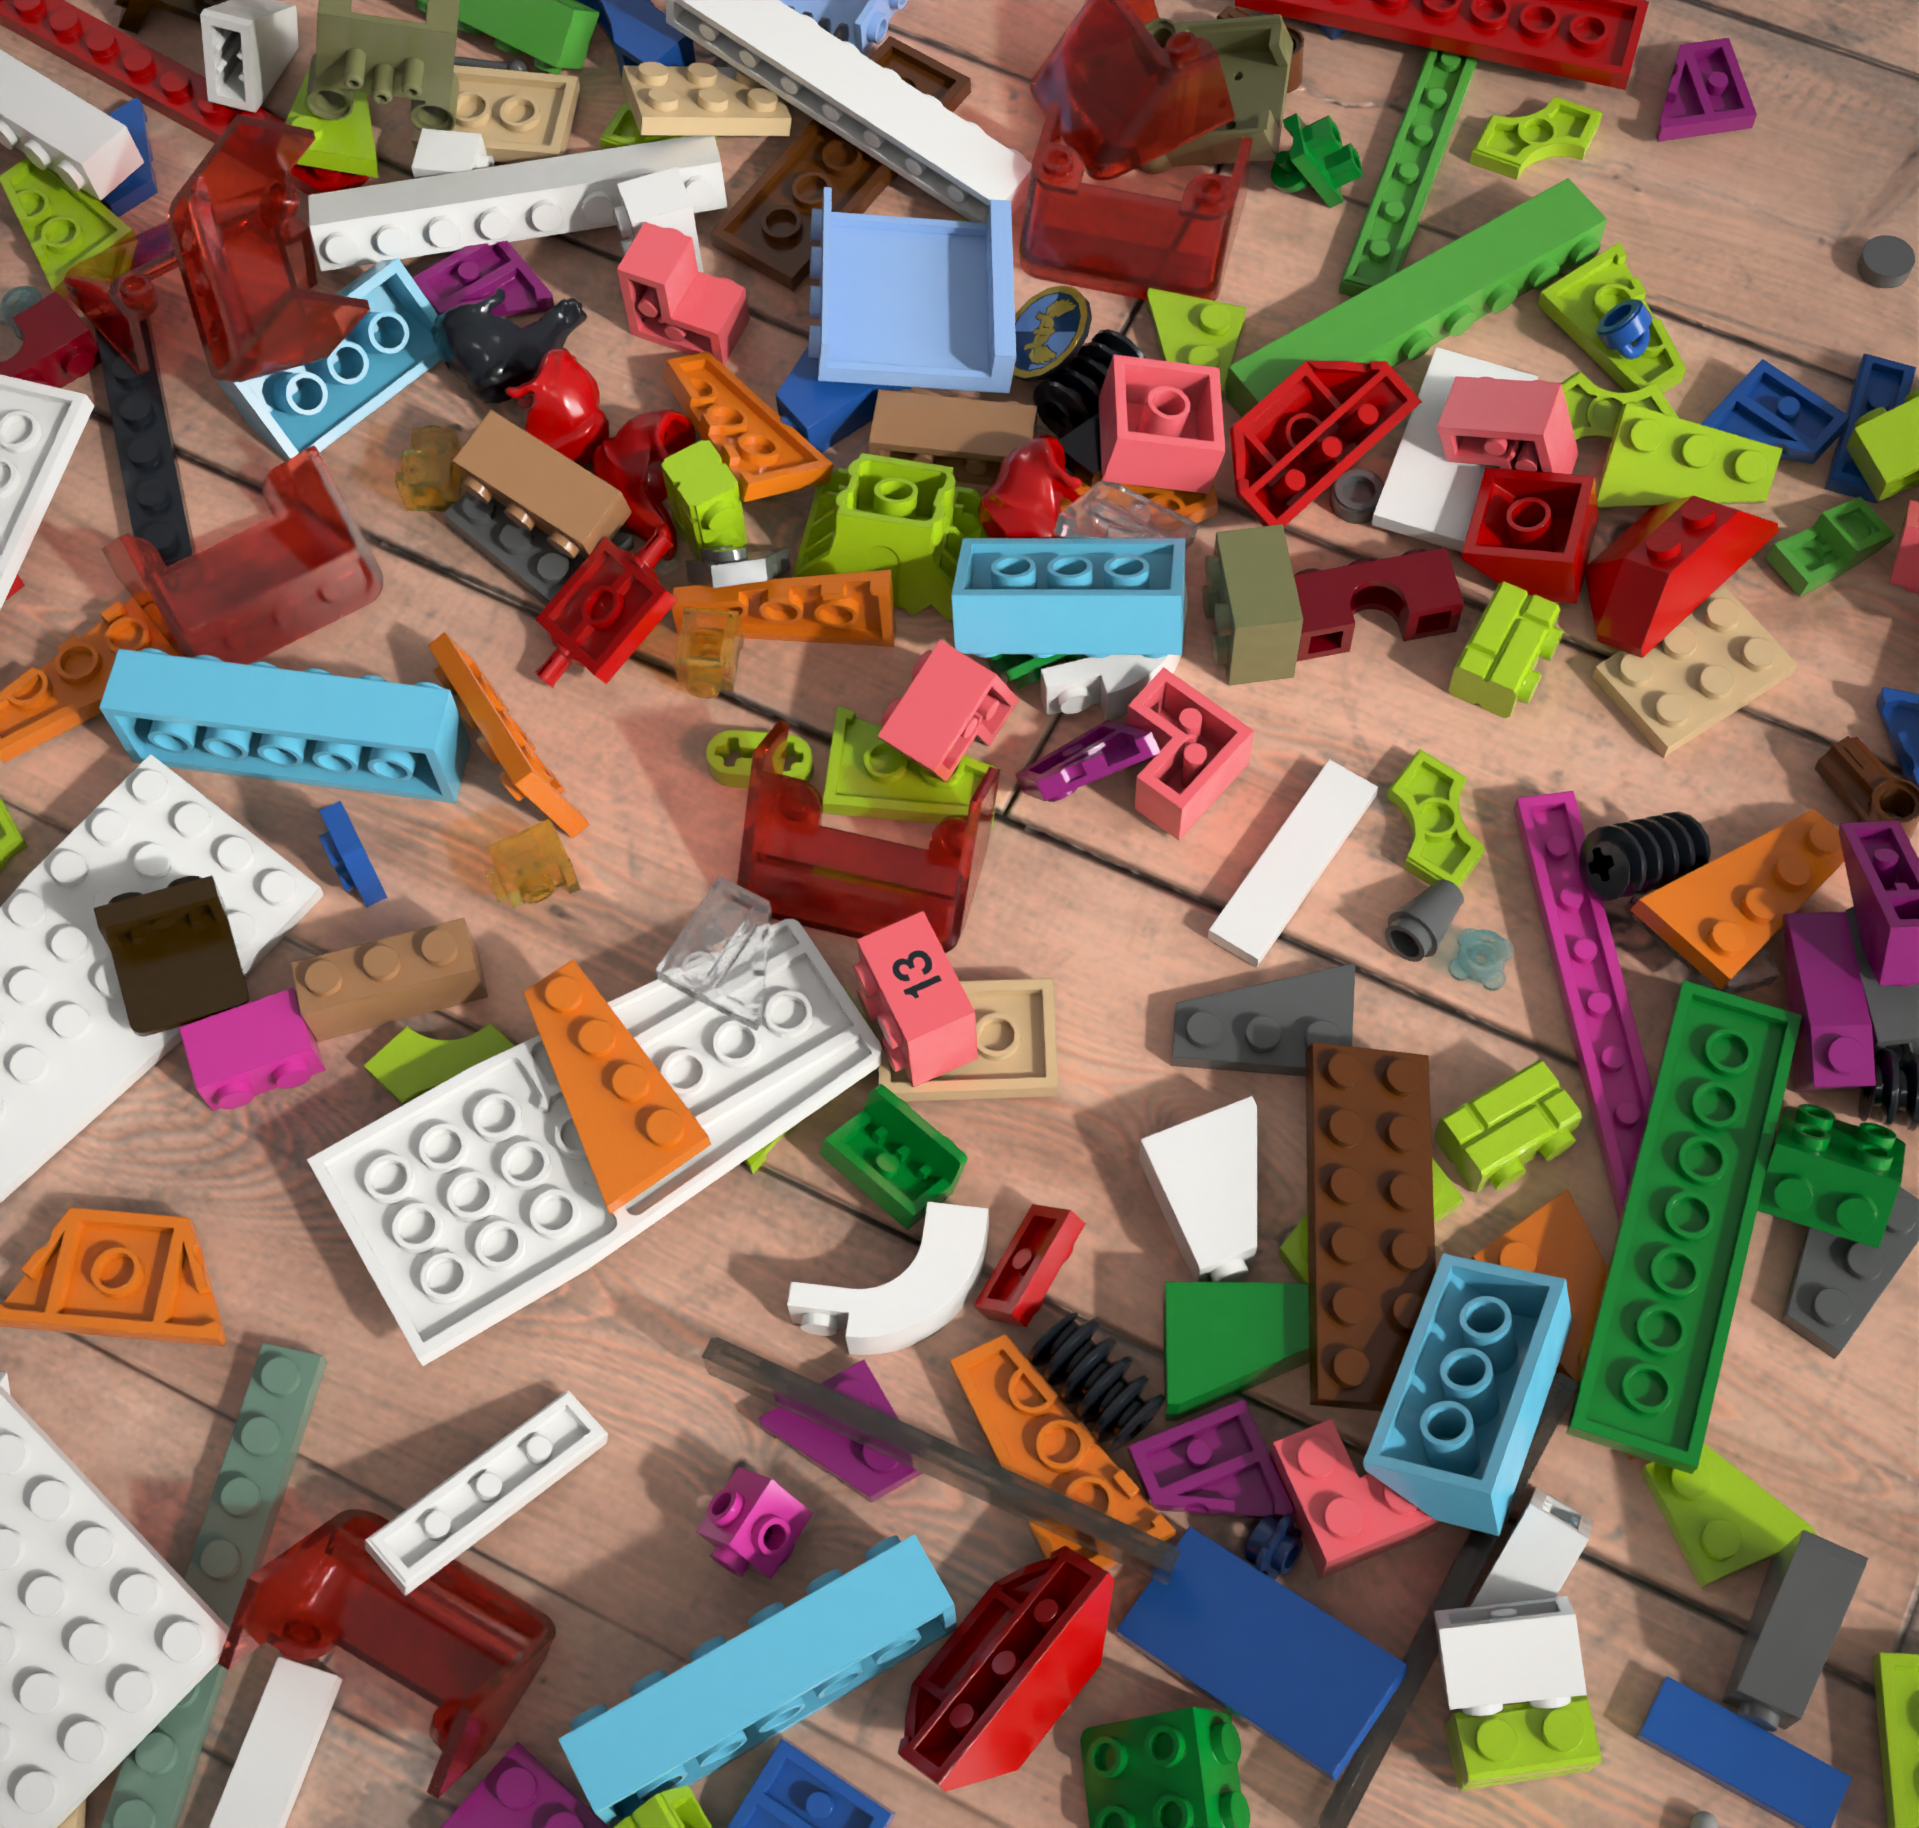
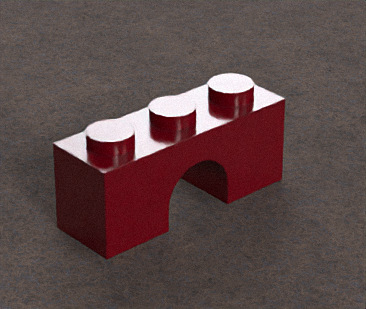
M55 291L12 318L24 341L17 354L6 361L0 362V374L63 388L101 364L99 347L89 328L62 296Z
M1447 548L1428 551L1425 549H1413L1401 556L1380 560L1365 558L1356 560L1347 566L1326 570L1310 568L1296 573L1294 578L1303 616L1296 662L1350 652L1355 628L1353 615L1368 609L1380 610L1390 615L1398 624L1403 642L1457 632L1464 601Z

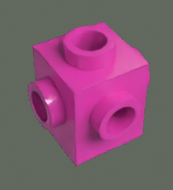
M737 1467L724 1489L719 1491L709 1503L707 1515L696 1532L715 1547L710 1557L726 1570L739 1577H743L748 1569L772 1579L779 1566L785 1563L792 1554L795 1541L813 1515V1512L773 1479Z

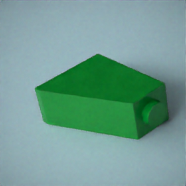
M1165 1281L1163 1295L1164 1397L1166 1398L1164 1401V1420L1177 1421L1309 1363L1308 1283Z

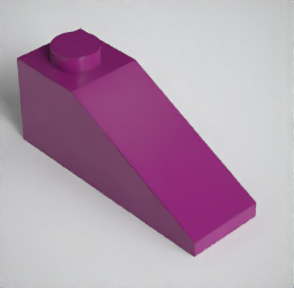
M1899 821L1840 823L1839 837L1862 950L1879 986L1894 985L1907 987L1919 984V858Z
M1846 912L1784 914L1783 924L1789 1011L1802 1015L1792 1058L1794 1092L1853 1091L1876 1086L1872 1023Z

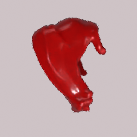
M555 347L547 351L543 355L536 376L518 387H508L505 390L508 396L517 398L518 406L530 408L527 413L524 431L580 466L590 463L596 447L609 438V421L603 411L599 409L600 391L597 381L586 368L577 362L576 357L571 355L566 348ZM531 392H532V394H533L532 396H529V397H524V396H523V395H525L526 393H531Z
M675 410L651 411L628 419L615 437L604 440L603 443L596 447L592 459V474L621 491L632 511L622 526L646 542L654 534V531L658 530L674 544L662 558L666 561L672 560L675 556L677 542L676 531L670 515L661 503V501L668 497L661 464L665 458L696 443L695 428L691 420Z
M1040 435L1031 439L1030 442L1015 448L1003 459L996 482L985 490L978 506L979 521L990 538H1081L1062 523L1061 500L1067 498L1076 507L1083 508L1090 504V499L1087 496L1079 495L1075 491V489L1082 485V481L1078 477H1072L1065 472L1064 448L1055 437Z

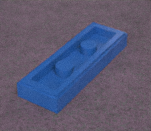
M1863 354L1846 409V414L1850 416L1848 427L1838 437L1824 489L1854 498L1861 496L1865 501L1878 504L1879 501L1876 500L1846 449V445L1855 428L1854 424L1860 417L1879 407H1885L1886 411H1889L1905 403L1904 399L1910 393L1917 367Z
M1668 1676L1661 1681L1635 1738L1795 1828H1831L1852 1780V1777L1754 1723L1737 1716L1734 1712Z

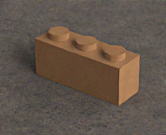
M879 389L868 442L869 453L954 467L953 476L956 482L991 486L996 482L1003 459L1015 448L1037 437V406L1023 405L1017 401L995 402L976 400L962 395L948 397L920 394L906 389L898 391Z
M493 410L489 411L453 459V463L464 478L461 485L467 492L485 504H488L491 498L506 507L504 510L506 516L527 531H531L534 526L538 527L549 535L547 541L555 549L571 559H574L577 554L587 559L605 536L610 540L614 538L632 513L621 491Z
M465 918L291 962L301 1016L317 1042L488 997L478 948Z

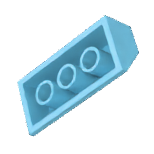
M399 258L379 261L217 381V383L247 423L295 469H298L442 360L431 334V329L438 314Z
M963 538L951 594L955 649L963 654H973L982 658L994 657L998 654H1028L1036 658H1046L1055 654H1084L1091 658H1104L1110 655H1142L1147 658L1182 655L1185 597V538Z
M1443 1253L1363 1460L1364 1470L1437 1521L1499 1536L1572 1326L1566 1279Z

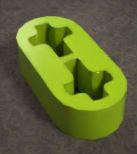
M725 730L716 734L709 741L706 748L707 763L713 779L719 784L728 787L782 792L796 791L805 787L814 773L812 752L808 743L801 737L791 734ZM730 751H740L741 758L736 759L735 765L725 766L724 759L730 756ZM786 755L796 757V763L791 765L790 771L780 770L779 764L784 762Z

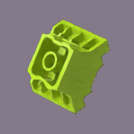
M861 453L859 459L850 463L848 469L837 468L831 473L828 483L816 486L792 577L891 570L894 606L906 609L913 617L932 605L949 622L953 619L951 594L962 539L988 538L986 531L979 521L978 506L982 496L975 489L955 486L954 467Z

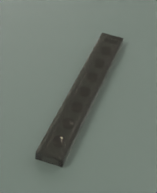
M711 1337L701 1356L708 1374L1167 1586L1171 1582L1180 1556L1178 1547L721 1338Z
M1561 1372L1558 1375H1554L1501 1532L1579 1385V1382ZM1472 1529L1468 1533L1401 1660L1407 1664L1408 1674L1346 1765L1313 1828L1348 1827L1439 1653L1434 1611L1463 1607L1499 1536Z

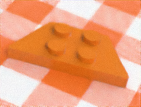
M70 1207L52 1229L51 1237L47 1244L36 1250L21 1268L25 1276L6 1300L0 1304V1327L225 1346L226 1341L225 1331L194 1223L188 1217Z

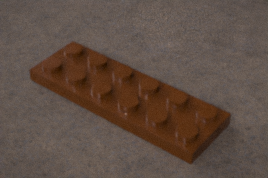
M891 36L869 58L881 67L895 71L903 81L923 94L935 97L941 102L943 107L951 112H954L971 93V78ZM813 119L710 231L712 246L794 291L810 274L811 246L820 247V241L810 240L812 208L822 209L824 187L832 188L831 212L863 214L898 173Z
M1312 1042L1305 1050L1310 1405L1382 1412L1436 1273L1429 1055Z

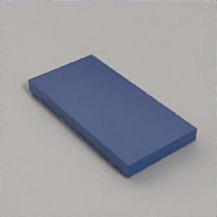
M1189 1526L1116 1629L1120 1639L1333 1782H1336L1409 1672L1406 1663L1191 1526Z

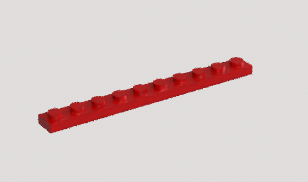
M0 0V25L132 98L137 97L144 105L307 195L361 187L369 179L368 176L277 161L276 143L286 121L260 107L254 113L209 102L205 77L64 0Z

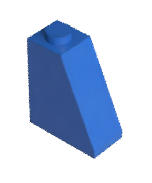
M807 347L775 395L781 422L792 426L818 451L823 453L873 420L879 389L892 391L912 389L911 387L818 381V358H808Z

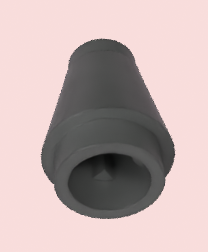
M1439 879L1432 886L1392 913L1388 918V927L1385 930V939L1390 948L1403 959L1412 962H1418L1424 957L1433 956L1456 916L1459 907L1464 903V896L1461 890L1454 883L1445 879Z

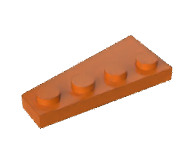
M710 352L666 360L663 373L664 381L702 439L710 440L721 456L722 464L726 463L737 479L740 497L743 502L790 491H799L830 481L834 464L792 426L782 423L780 415Z

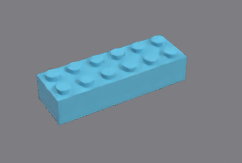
M145 648L140 652L118 649L99 707L133 763H142L152 754L164 765L172 768L449 803L457 802L471 748L470 740L451 691L434 683L418 682L414 685L388 682L381 677L364 675L360 678L335 676L325 670L316 668L306 669L302 672L279 669L265 662H252L249 665L224 662L219 658L209 655H198L195 658L172 656L153 648Z
M914 1534L903 1541H900L898 1536H892L877 1543L864 1554L867 1562L844 1575L841 1569H834L823 1574L806 1587L808 1596L785 1608L782 1602H778L762 1609L748 1620L750 1629L728 1642L724 1636L715 1637L694 1649L689 1654L691 1663L669 1676L665 1670H659L636 1682L629 1689L632 1695L629 1699L609 1710L605 1704L595 1706L574 1718L569 1723L572 1731L558 1740L594 1813L610 1828H613L623 1819L631 1816L632 1812L654 1795L685 1785L691 1786L957 1629L954 1602L916 1535Z

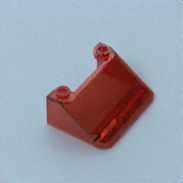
M1087 0L1030 81L1029 86L1033 99L1084 171L1092 179L1104 181L1117 178L1231 122L1235 118L1217 50L1208 40L1196 37L1192 32H1180L1171 36L1166 42V47L1162 49L1144 26L1147 22L1159 18L1154 0Z
M233 197L212 198L76 264L68 270L64 277L66 293L139 375H142L150 369L139 321L153 314L159 303L156 287L151 280L252 231L307 289L318 285L310 227L293 210L286 206Z
M315 445L304 449L288 461L276 466L266 475L263 482V496L273 517L169 567H166L159 552L150 542L142 538L132 537L130 533L119 536L101 549L116 577L178 656L195 658L198 655H209L219 658L224 662L249 665L372 603L380 595L383 588L382 571Z

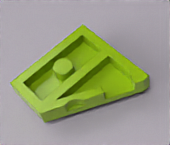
M1149 288L1146 307L1148 314H1151L1153 318L1160 356L1164 358V361L1219 368L1221 398L1223 401L1227 385L1228 366L1234 362L1245 323L1247 307Z
M1703 1443L1698 1468L1693 1474L1655 1462L1644 1465L1640 1470L1701 1589L1773 1558L1802 1530L1816 1535L1810 1524L1705 1443Z

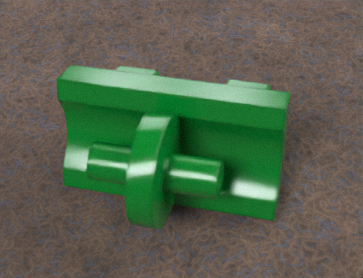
M1297 113L1283 119L1285 129L1293 137V145L1291 150L1281 151L1276 155L1271 169L1273 184L1283 193L1303 191L1311 184L1329 208L1343 203L1341 186L1363 176L1360 156L1351 143L1343 146L1338 127L1329 115L1309 125H1306Z

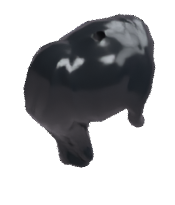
M498 288L495 290L494 295L478 303L463 304L447 310L444 314H439L435 319L431 334L433 335V341L437 346L439 356L448 370L467 383L474 396L485 403L498 404L514 399L506 394V388L518 387L536 376L543 355L552 348H563L570 333L587 319L586 313L582 310L583 305L581 302L574 298L562 299L538 321L532 322L521 329L509 319L491 314V310L505 300V291L502 288Z

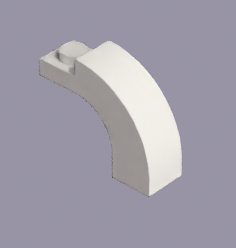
M1185 583V597H1184L1183 647H1184V641H1185L1186 621H1187V607H1188V596H1187L1186 583ZM1110 655L1104 658L1089 657L1041 669V700L1046 716L1060 712L1065 714L1078 713L1097 703L1101 705L1105 720H1112L1126 715L1131 701L1163 667L1174 673L1181 655H1167L1162 658H1147L1142 655Z
M927 1202L923 1237L919 1251L911 1265L901 1275L886 1284L867 1289L791 1282L787 1306L792 1324H800L801 1330L821 1336L835 1335L837 1329L846 1330L845 1337L849 1354L874 1355L898 1351L927 1339L956 1316L972 1295L979 1281L987 1251L989 1209Z

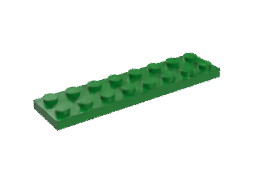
M1682 981L1677 991L1566 1434L1689 1474H1693L1698 1468L1802 1015L1689 981Z

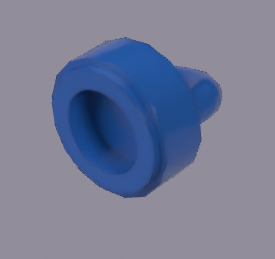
M1626 300L1613 307L1601 318L1597 325L1596 333L1607 349H1617L1628 360L1636 359L1644 353L1650 340L1649 326L1652 316L1641 300Z

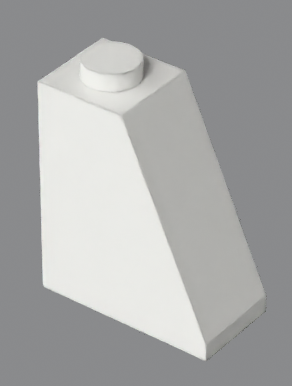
M229 0L205 8L200 14L208 101L256 113L299 48L296 5L276 0Z
M1252 1096L1140 1140L1139 1162L1194 1282H1237L1249 1273L1248 1268L1253 1266L1257 1250V1105Z
M1536 1487L1468 1607L1556 1597L1590 1539L1593 1520Z

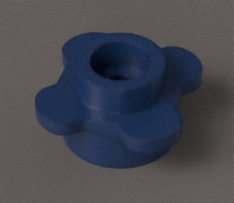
M1286 1514L1279 1520L1272 1515H1268L1257 1525L1248 1541L1245 1552L1246 1560L1274 1580L1277 1579L1280 1573L1287 1574L1291 1571L1301 1555L1303 1541L1301 1540L1302 1531L1294 1527L1296 1518Z

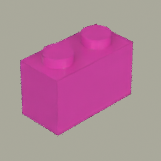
M293 987L179 1027L196 1089L212 1111L219 1108L234 1109L251 1102L254 1096L275 1088L289 1089L306 1083L312 1075L326 1071L317 1040L301 1016L297 993Z

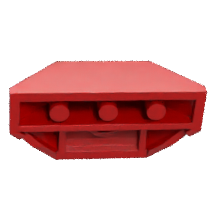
M1305 361L1229 429L1236 497L1262 526L1283 524V527H1285L1422 401L1386 361H1370L1369 363Z
M1694 495L1651 507L1586 567L1585 577L1597 641L1643 658L1779 532L1778 523Z
M1065 1545L1051 1552L1050 1558L1028 1564L994 1582L912 1683L905 1715L904 1738L900 1739L898 1755L945 1792L1019 1770L1101 1665L1114 1578L1110 1573Z

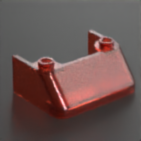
M1051 101L1031 166L1019 244V260L1022 269L1029 276L1036 279L1147 300L1148 289L1153 288L1216 301L1220 294L1247 196L1253 139L1242 137L1232 177L1218 174H1202L1193 178L1187 184L1182 201L1081 183L1084 174L1083 159L1073 148L1061 145V103Z
M237 114L170 204L167 219L169 236L207 364L212 376L217 380L241 383L324 360L331 355L370 310L368 300L298 289L280 231L298 209L299 194L294 186L290 170L316 139L314 131L311 129Z
M778 720L753 751L737 879V894L741 903L750 912L758 916L779 921L795 919L805 927L858 939L924 911L944 952L951 951L957 945L964 931L988 849L1001 769L988 768L970 800L968 816L951 815L942 819L934 828L930 837L929 849L926 850L821 826L823 801L818 790L803 779L783 775L789 722Z
M345 1510L247 1578L218 1664L229 1670L265 1642L279 1649L284 1656L297 1661L322 1657L338 1646L439 1708L436 1709L431 1719L429 1734L442 1753L426 1792L438 1799L491 1749L545 1661L556 1635V1627L550 1617L544 1612L455 1559L404 1596L365 1550V1539L390 1521L367 1510Z

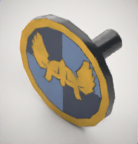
M1064 285L1047 288L1031 297L1015 313L1016 361L1013 376L1016 379L1026 382L1047 379L1064 369L1079 353L1088 337L1092 315L1090 303L1076 288Z

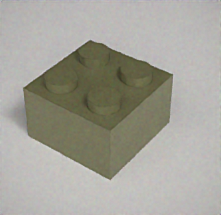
M1283 524L1216 532L1214 555L1205 557L1208 585L1202 587L1205 616L1207 619L1215 618L1217 632L1211 635L1215 665H1224L1228 686L1293 678L1303 616Z

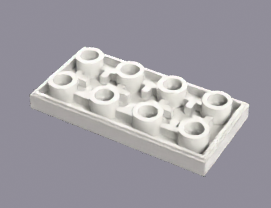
M1436 347L1418 394V398L1422 403L1411 413L1374 511L1371 525L1462 552L1485 467L1500 469V466L1447 462L1437 425L1455 376L1492 377L1495 379L1523 381L1538 380L1539 376Z

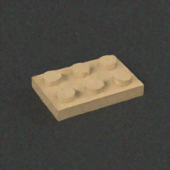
M644 62L639 66H623L622 87L640 135L790 136L792 117L784 99L735 67H714L713 65L701 62L692 63L688 67L665 66L657 62Z
M454 65L453 72L458 77L459 89L456 124L451 131L482 134L486 153L488 156H492L496 162L519 163L565 155L581 91L578 76ZM417 128L414 129L411 140L414 152H416L421 131Z
M1724 585L1714 591L1643 658L1619 651L1595 666L1591 678L1664 758L1792 676L1798 663Z
M1054 978L959 981L975 1011L978 1059L918 1086L912 1087L904 1069L896 1073L893 1071L882 1047L883 1061L879 1066V1084H883L905 1102L1058 1096ZM878 1022V1040L881 1044V1039L885 1037Z

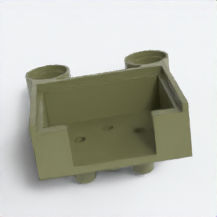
M319 0L316 53L312 56L310 62L306 98L310 111L320 118L328 120L346 118L352 112L354 93L358 91L371 93L372 99L379 104L390 103L392 97L411 99L410 120L415 128L422 131V128L451 131L456 124L459 89L458 77L453 72L460 0H428L426 23L351 12L352 0Z
M1281 14L1174 23L1166 18H1157L1144 24L1136 35L1135 47L1154 82L1164 86L1173 85L1168 118H1164L1161 112L1155 108L1143 107L1130 113L1123 122L1121 128L1122 138L1140 169L1147 174H1159L1176 166L1275 160L1279 151L1293 51V41Z

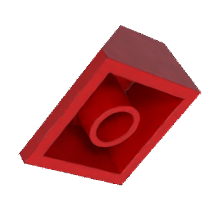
M1485 467L1462 550L1463 560L1497 583L1505 581L1526 590L1530 596L1538 595L1552 602L1577 604L1599 519L1595 476Z

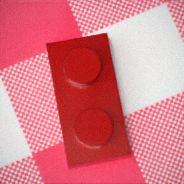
M1032 1204L973 1307L988 1320L1027 1328L1032 1317L1041 1308L1044 1296L1062 1264L1070 1257L1074 1243L1086 1223L1071 1210Z

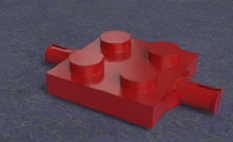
M655 530L654 534L635 555L630 551L621 550L605 536L536 617L535 620L549 632L556 649L541 667L535 671V674L553 688L555 683L574 662L578 666L586 667L594 676L607 684L678 601L676 597L659 583L656 572L652 570L674 544L658 530Z

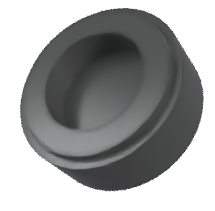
M1890 235L1877 236L1865 244L1858 260V271L1862 278L1873 286L1879 288L1898 287L1908 279L1915 263V254L1911 246L1898 237Z
M1362 468L1349 469L1333 482L1330 506L1336 516L1343 521L1353 524L1370 522L1373 519L1384 483L1372 471Z

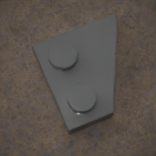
M733 545L714 546L700 549L701 559L685 561L688 582L710 588L768 581L773 576L782 574L783 570L791 569L788 547L747 552L746 547L733 548Z

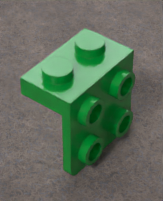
M1801 1104L1798 1108L1786 1106L1781 1116L1774 1148L1766 1170L1757 1211L1879 1249L1902 1182L1906 1144L1896 1138V1134L1892 1130L1878 1124L1864 1122L1860 1123L1859 1126L1836 1120L1834 1114L1830 1111L1811 1104Z
M1188 1707L1089 1727L1083 1731L1080 1745L1090 1828H1249L1250 1810L1245 1796L1241 1793L1238 1770L1241 1742L1239 1734L1232 1724L1231 1713Z

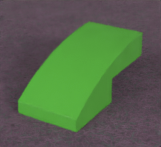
M1860 496L1823 512L1813 527L1774 543L1765 559L1800 597L1857 566L1890 543L1895 534Z

